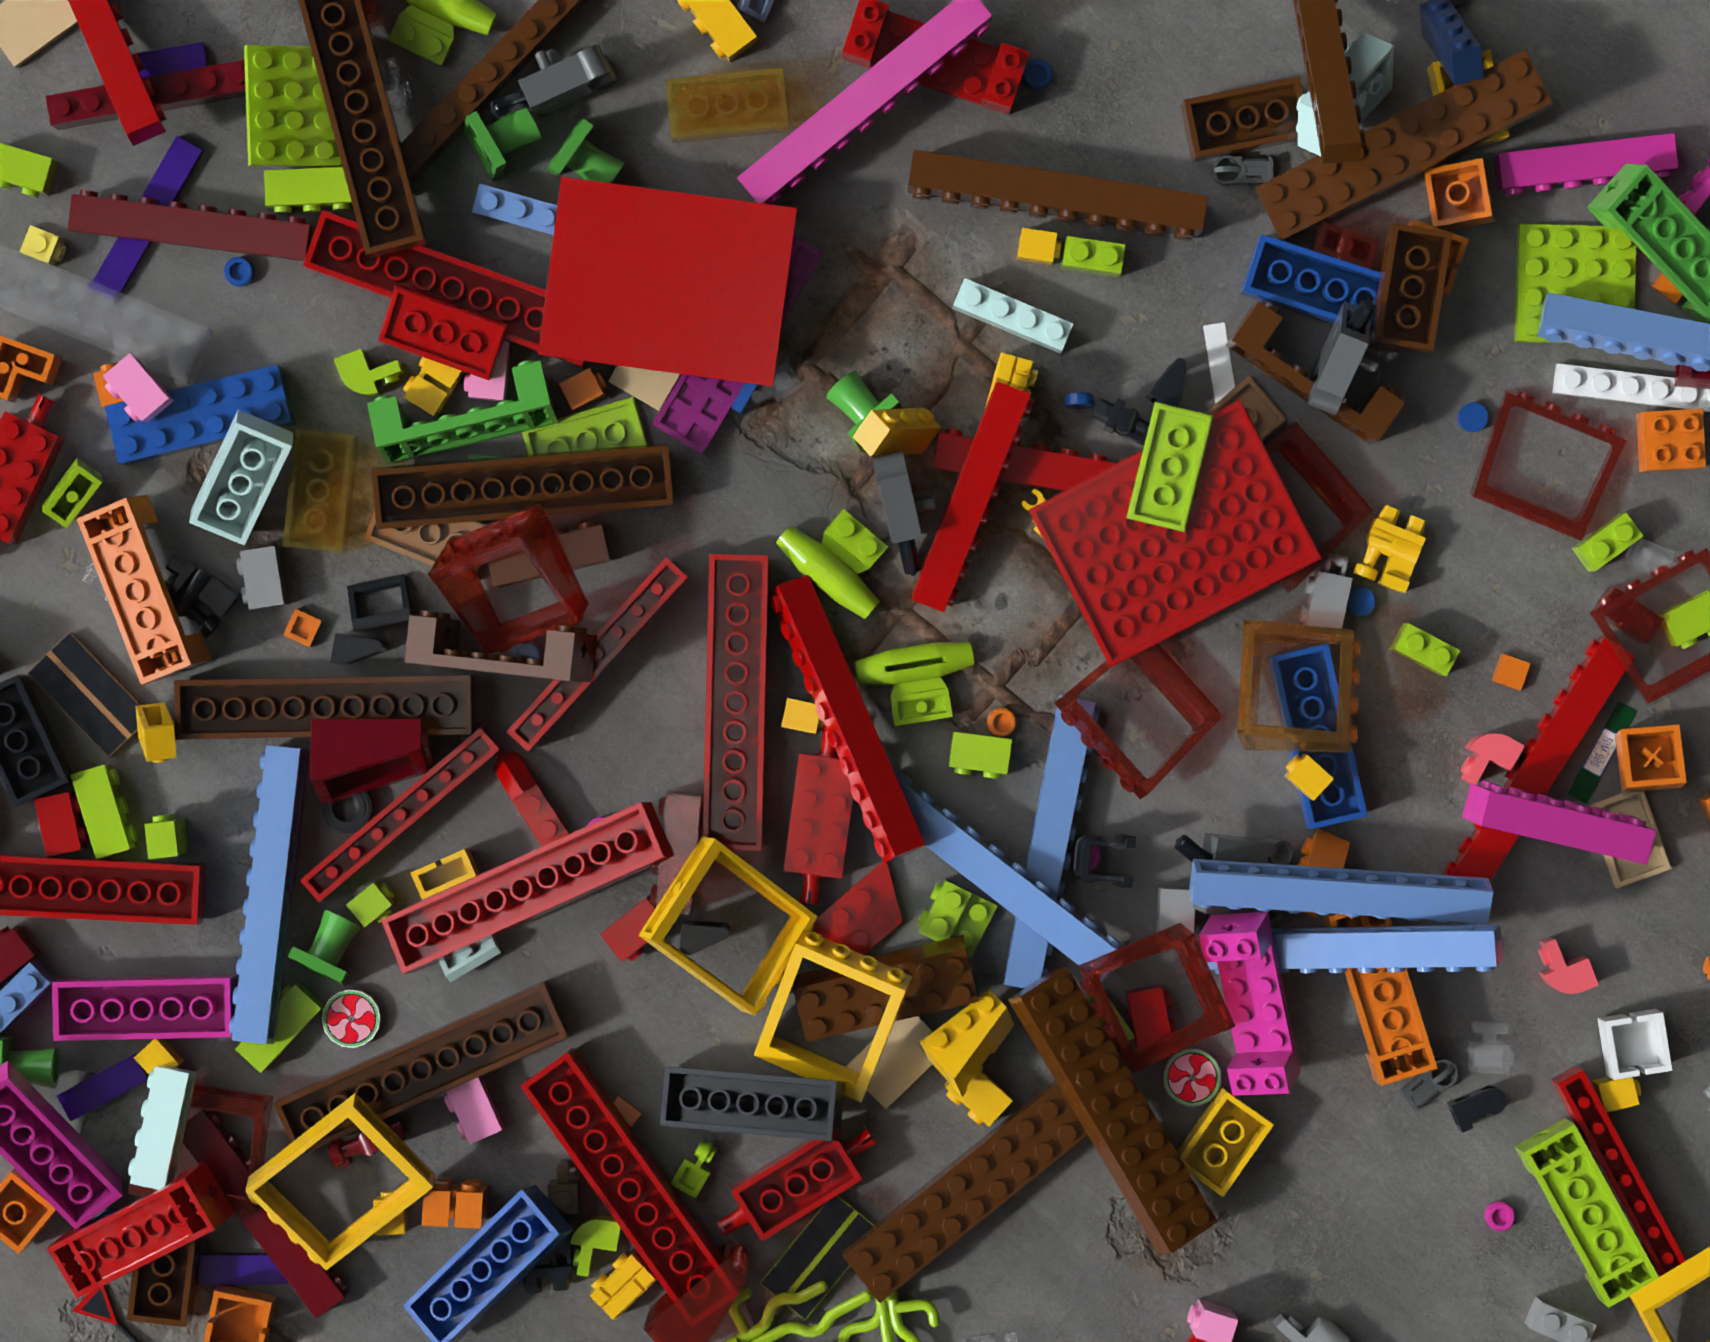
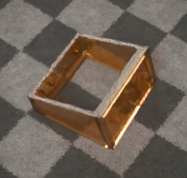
M1258 620L1243 621L1237 736L1245 750L1352 752V743H1357L1358 737L1357 725H1353V714H1358L1359 697H1354V687L1360 685V668H1355L1356 657H1361L1362 650L1361 640L1357 639L1354 630ZM1262 643L1341 644L1337 732L1258 724Z

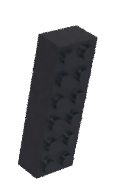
M665 1067L659 1126L840 1141L845 1082Z

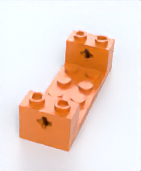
M149 496L126 497L77 518L140 684L163 680L212 660L201 632L185 636L144 528L158 523Z
M1333 913L1326 916L1322 915L1326 927L1393 926L1391 917L1389 919H1379L1374 916L1364 915L1360 917H1349L1345 914ZM1347 968V971L1344 973L1369 1050L1365 1054L1374 1081L1380 1086H1384L1438 1069L1407 968L1403 972H1388L1387 968H1376V971L1369 973H1360L1358 968Z

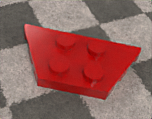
M882 860L822 912L814 922L812 932H816L834 943L844 944L850 950L864 955L902 922L888 863H884V860Z

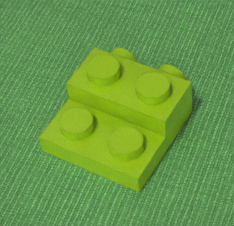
M946 879L943 884L937 882L930 895V898L934 901L929 911L924 908L916 923L921 926L919 933L935 941L964 935L968 955L971 958L997 905Z

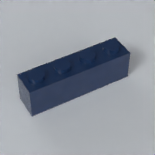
M1429 0L1427 3L1419 4L1422 36L1454 85L1483 79L1481 45L1450 0Z

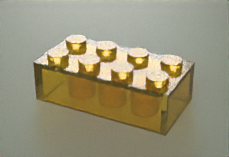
M783 67L665 79L672 143L789 132Z
M295 428L283 547L347 553L358 436Z

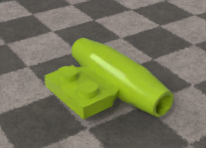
M405 0L410 6L399 14L388 40L443 66L455 40L454 26L489 35L497 21L498 14L479 0Z
M845 509L840 512L824 531L821 543L791 525L776 541L777 546L798 571L804 576L809 575L811 582L831 599L863 619H866L880 603L858 574L868 571L887 550L888 546Z
M933 642L887 650L854 661L858 685H893L890 694L894 726L953 717L949 689L941 677L974 666V656L970 642Z

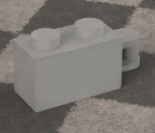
M1327 553L1323 572L1314 571V575L1308 577L1305 593H1309L1307 605H1302L1299 622H1303L1302 629L1334 636L1341 635L1353 578L1345 577L1348 564L1347 556ZM1331 565L1340 567L1338 575L1329 573Z

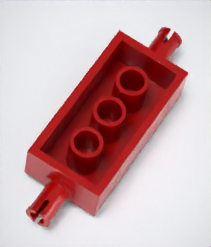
M40 394L37 395L28 418H21L13 413L4 411L0 419V540L8 544H17L66 439L46 429L44 424L55 401Z
M826 727L822 729L820 753H817V755L799 753L783 870L801 873L804 876L799 902L808 903L809 891H811L810 904L819 903L821 878L826 876L842 879L853 800L851 784L847 775L841 771L839 756L836 749L828 741Z
M868 1128L847 1142L841 1141V1139L840 1141L807 1139L732 1186L731 1193L738 1202L739 1208L717 1220L720 1229L723 1228L722 1232L727 1237L732 1232L749 1223L760 1240L764 1241L862 1180V1173L854 1162L855 1157L870 1147L877 1145L873 1136L871 1137Z

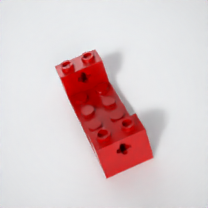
M859 0L842 50V59L872 68L926 23L889 11V4L877 0ZM970 38L966 41L968 47L955 58L950 54L943 60L945 66L932 77L927 73L920 79L921 86L1009 115L1030 52L1005 43H1001L1000 48Z
M204 1161L182 1172L167 1186L94 1223L90 1219L76 1230L74 1228L68 1230L52 1243L47 1250L78 1299L216 1230L235 1211Z

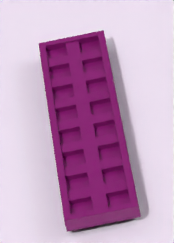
M795 235L783 321L824 255L822 251ZM682 374L652 425L703 455L745 383Z

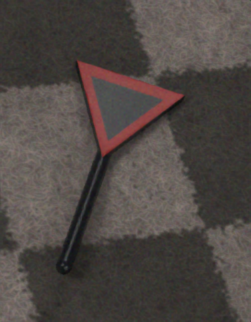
M105 1285L88 1293L72 1310V1312L112 1323L132 1342H141L116 1318Z

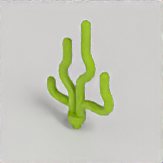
M819 1281L797 1293L783 1292L775 1295L765 1306L760 1322L752 1327L748 1325L740 1310V1304L752 1296V1291L746 1287L741 1290L739 1295L728 1302L730 1316L740 1333L727 1339L726 1342H773L790 1333L811 1338L821 1336L831 1328L838 1317L871 1301L873 1294L869 1290H865L834 1306L825 1313L817 1325L808 1326L799 1322H787L767 1331L774 1320L777 1308L784 1304L798 1305L825 1292L828 1289V1285L825 1281Z
M896 1290L881 1303L875 1298L876 1312L874 1316L865 1321L846 1325L840 1331L837 1342H849L852 1335L877 1329L879 1326L883 1342H894L892 1327L895 1333L904 1341L921 1342L914 1332L905 1327L901 1313L924 1310L928 1315L929 1324L932 1327H938L940 1325L939 1312L934 1303L927 1299L899 1302Z

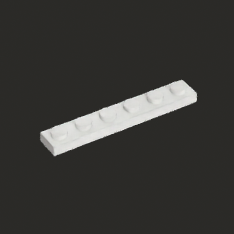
M1556 364L1553 394L1683 410L1703 409V412L1710 413V389L1674 386L1675 378Z

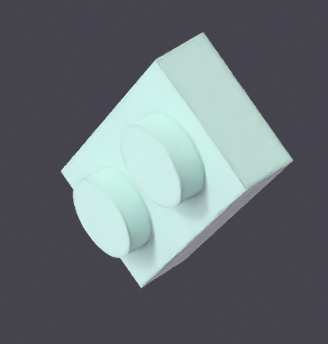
M493 937L448 957L439 963L445 977L452 982L500 954L501 951Z

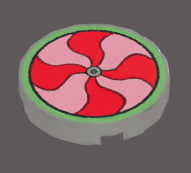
M1184 1048L1175 1052L1166 1061L1163 1071V1084L1168 1095L1177 1103L1187 1107L1201 1106L1209 1102L1217 1094L1221 1084V1070L1217 1061L1207 1051L1198 1048Z

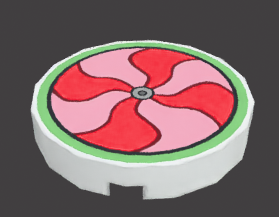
M348 989L339 991L328 1000L323 1009L322 1024L324 1031L331 1041L341 1047L355 1048L365 1045L375 1037L380 1028L381 1014L379 1005L370 994L363 990Z

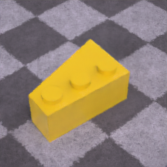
M990 989L978 997L979 1002L969 1004L920 1042L928 1060L962 1097L967 1092V1085L975 1074L979 1075L983 1070L982 1065L988 1056L996 1052L1014 1027V1022L1007 1007Z

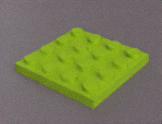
M245 45L248 166L342 167L311 47Z
M1518 224L1514 342L1572 344L1567 342H1550L1545 338L1537 337L1541 309L1548 292L1635 309V243L1622 230L1606 228L1605 226Z

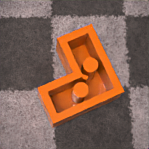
M0 335V398L16 403L25 376L53 385L63 358Z
M1318 828L1312 838H1306L1301 849L1304 858L1300 859L1297 866L1344 869L1350 842ZM1303 912L1315 918L1319 916L1315 912Z

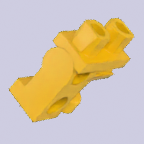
M1385 505L1378 518H1373L1366 535L1368 548L1363 564L1357 563L1353 573L1375 581L1378 571L1374 569V566L1380 555L1383 554L1388 557L1377 583L1400 593H1406L1411 574L1426 539L1422 537L1426 521L1410 515L1405 529L1395 526L1400 510Z

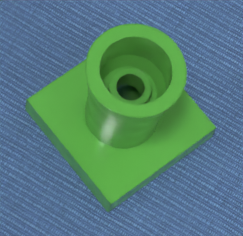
M527 108L505 115L488 126L484 125L479 114L475 111L466 116L463 132L492 181L503 176L506 161L502 155L526 144L541 140L538 127Z
M582 119L569 134L546 167V170L556 176L567 165L584 180L612 183L625 162L607 154L587 141L585 137L593 125L587 120Z
M856 370L841 378L826 396V399L837 406L856 424L847 434L861 453L864 449L853 438V435L870 411L903 409L892 393L880 403L865 385Z
M324 910L319 929L308 953L293 946L288 958L292 962L345 987L350 975L337 966L348 946L362 927L333 912Z
M4 1033L0 1035V1066L9 1061L31 1085L53 1089L57 1087L60 1076V1052L58 1047L18 1051L16 1050V1034Z

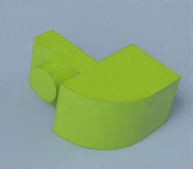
M363 349L334 358L335 365L344 384L354 392L364 396L382 395L378 383L382 382L383 386L390 385L399 381L398 376L405 373L401 362L398 360L372 369L366 352Z
M594 1215L588 1217L575 1229L570 1244L581 1246V1249H575L573 1266L578 1267L577 1275L589 1276L594 1248L617 1251L621 1227L613 1216Z

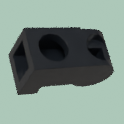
M1485 1086L1447 1102L1457 1129L1464 1133L1473 1129L1471 1120L1487 1113L1498 1114L1503 1111L1506 1106V1096L1494 1086Z

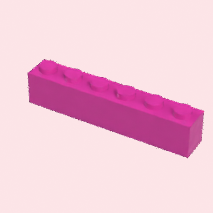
M1674 133L1498 153L1493 157L1497 192L1506 191V196L1524 194V189L1535 188L1536 193L1552 191L1555 185H1564V189H1575L1582 187V182L1593 181L1594 186L1607 185L1626 163L1647 165L1660 179L1670 177V172L1678 169Z

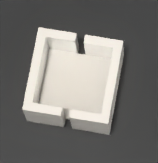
M1657 1009L1631 1012L1629 1016L1618 1014L1597 1018L1606 1076L1617 1080L1640 1076V1072L1648 1075L1672 1071L1663 1012Z

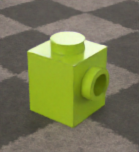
M375 881L347 903L346 906L365 928L374 920L381 923V919L393 913L390 907L395 904L392 899L395 895L386 883L383 882L380 885L378 881Z

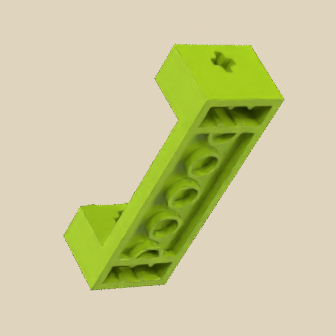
M1563 1118L1514 1145L1527 1171L1539 1183L1587 1271L1584 1274L1597 1298L1609 1308L1659 1278L1574 1123Z

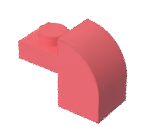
M1483 733L1475 736L1464 747L1473 752L1474 755L1473 757L1468 756L1460 770L1463 775L1460 779L1468 784H1477L1489 762L1506 771H1511L1525 745L1498 733Z
M1548 937L1539 941L1542 949L1538 950L1544 966L1549 965V969L1539 972L1546 984L1567 994H1577L1599 986L1589 958L1580 956L1565 962L1556 939Z

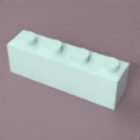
M966 278L963 280L952 307L956 311L1059 354L1062 352L1073 326V323Z
M165 1065L155 1066L154 1070L150 1072L147 1081V1087L150 1088L148 1100L146 1099L143 1102L141 1117H144L143 1124L135 1137L137 1152L135 1158L131 1160L128 1174L131 1176L130 1184L159 1190L175 1179L197 1072Z

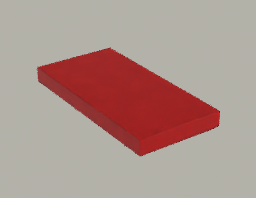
M396 284L378 341L490 381L509 324Z

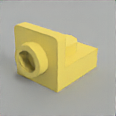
M30 225L20 253L55 267L56 262H60L64 257L66 251L64 242L66 239Z

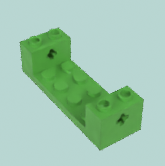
M1626 163L1587 208L1606 228L1622 230L1688 299L1682 306V309L1694 321L1710 324V232L1647 165Z
M527 360L512 368L519 401L504 400L495 407L487 409L476 407L470 409L468 413L458 416L447 414L441 416L438 421L429 423L419 421L411 424L409 427L407 415L396 396L384 395L375 398L373 402L367 403L376 448L386 464L390 465L558 424L549 379L541 361Z

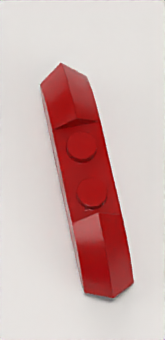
M519 753L500 754L493 769L540 845L544 846L571 834Z

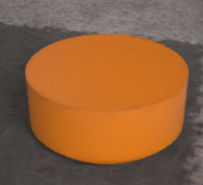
M1006 708L994 709L987 717L988 730L997 737L1009 736L1016 727L1015 715Z

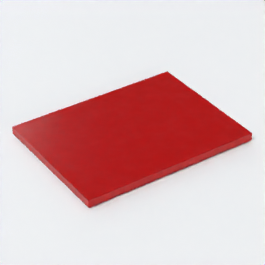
M561 177L538 355L774 387L798 209Z
M1241 399L1211 414L1213 420L1185 532L1126 518L1143 450L1029 509L1040 534L1110 668L1322 559Z

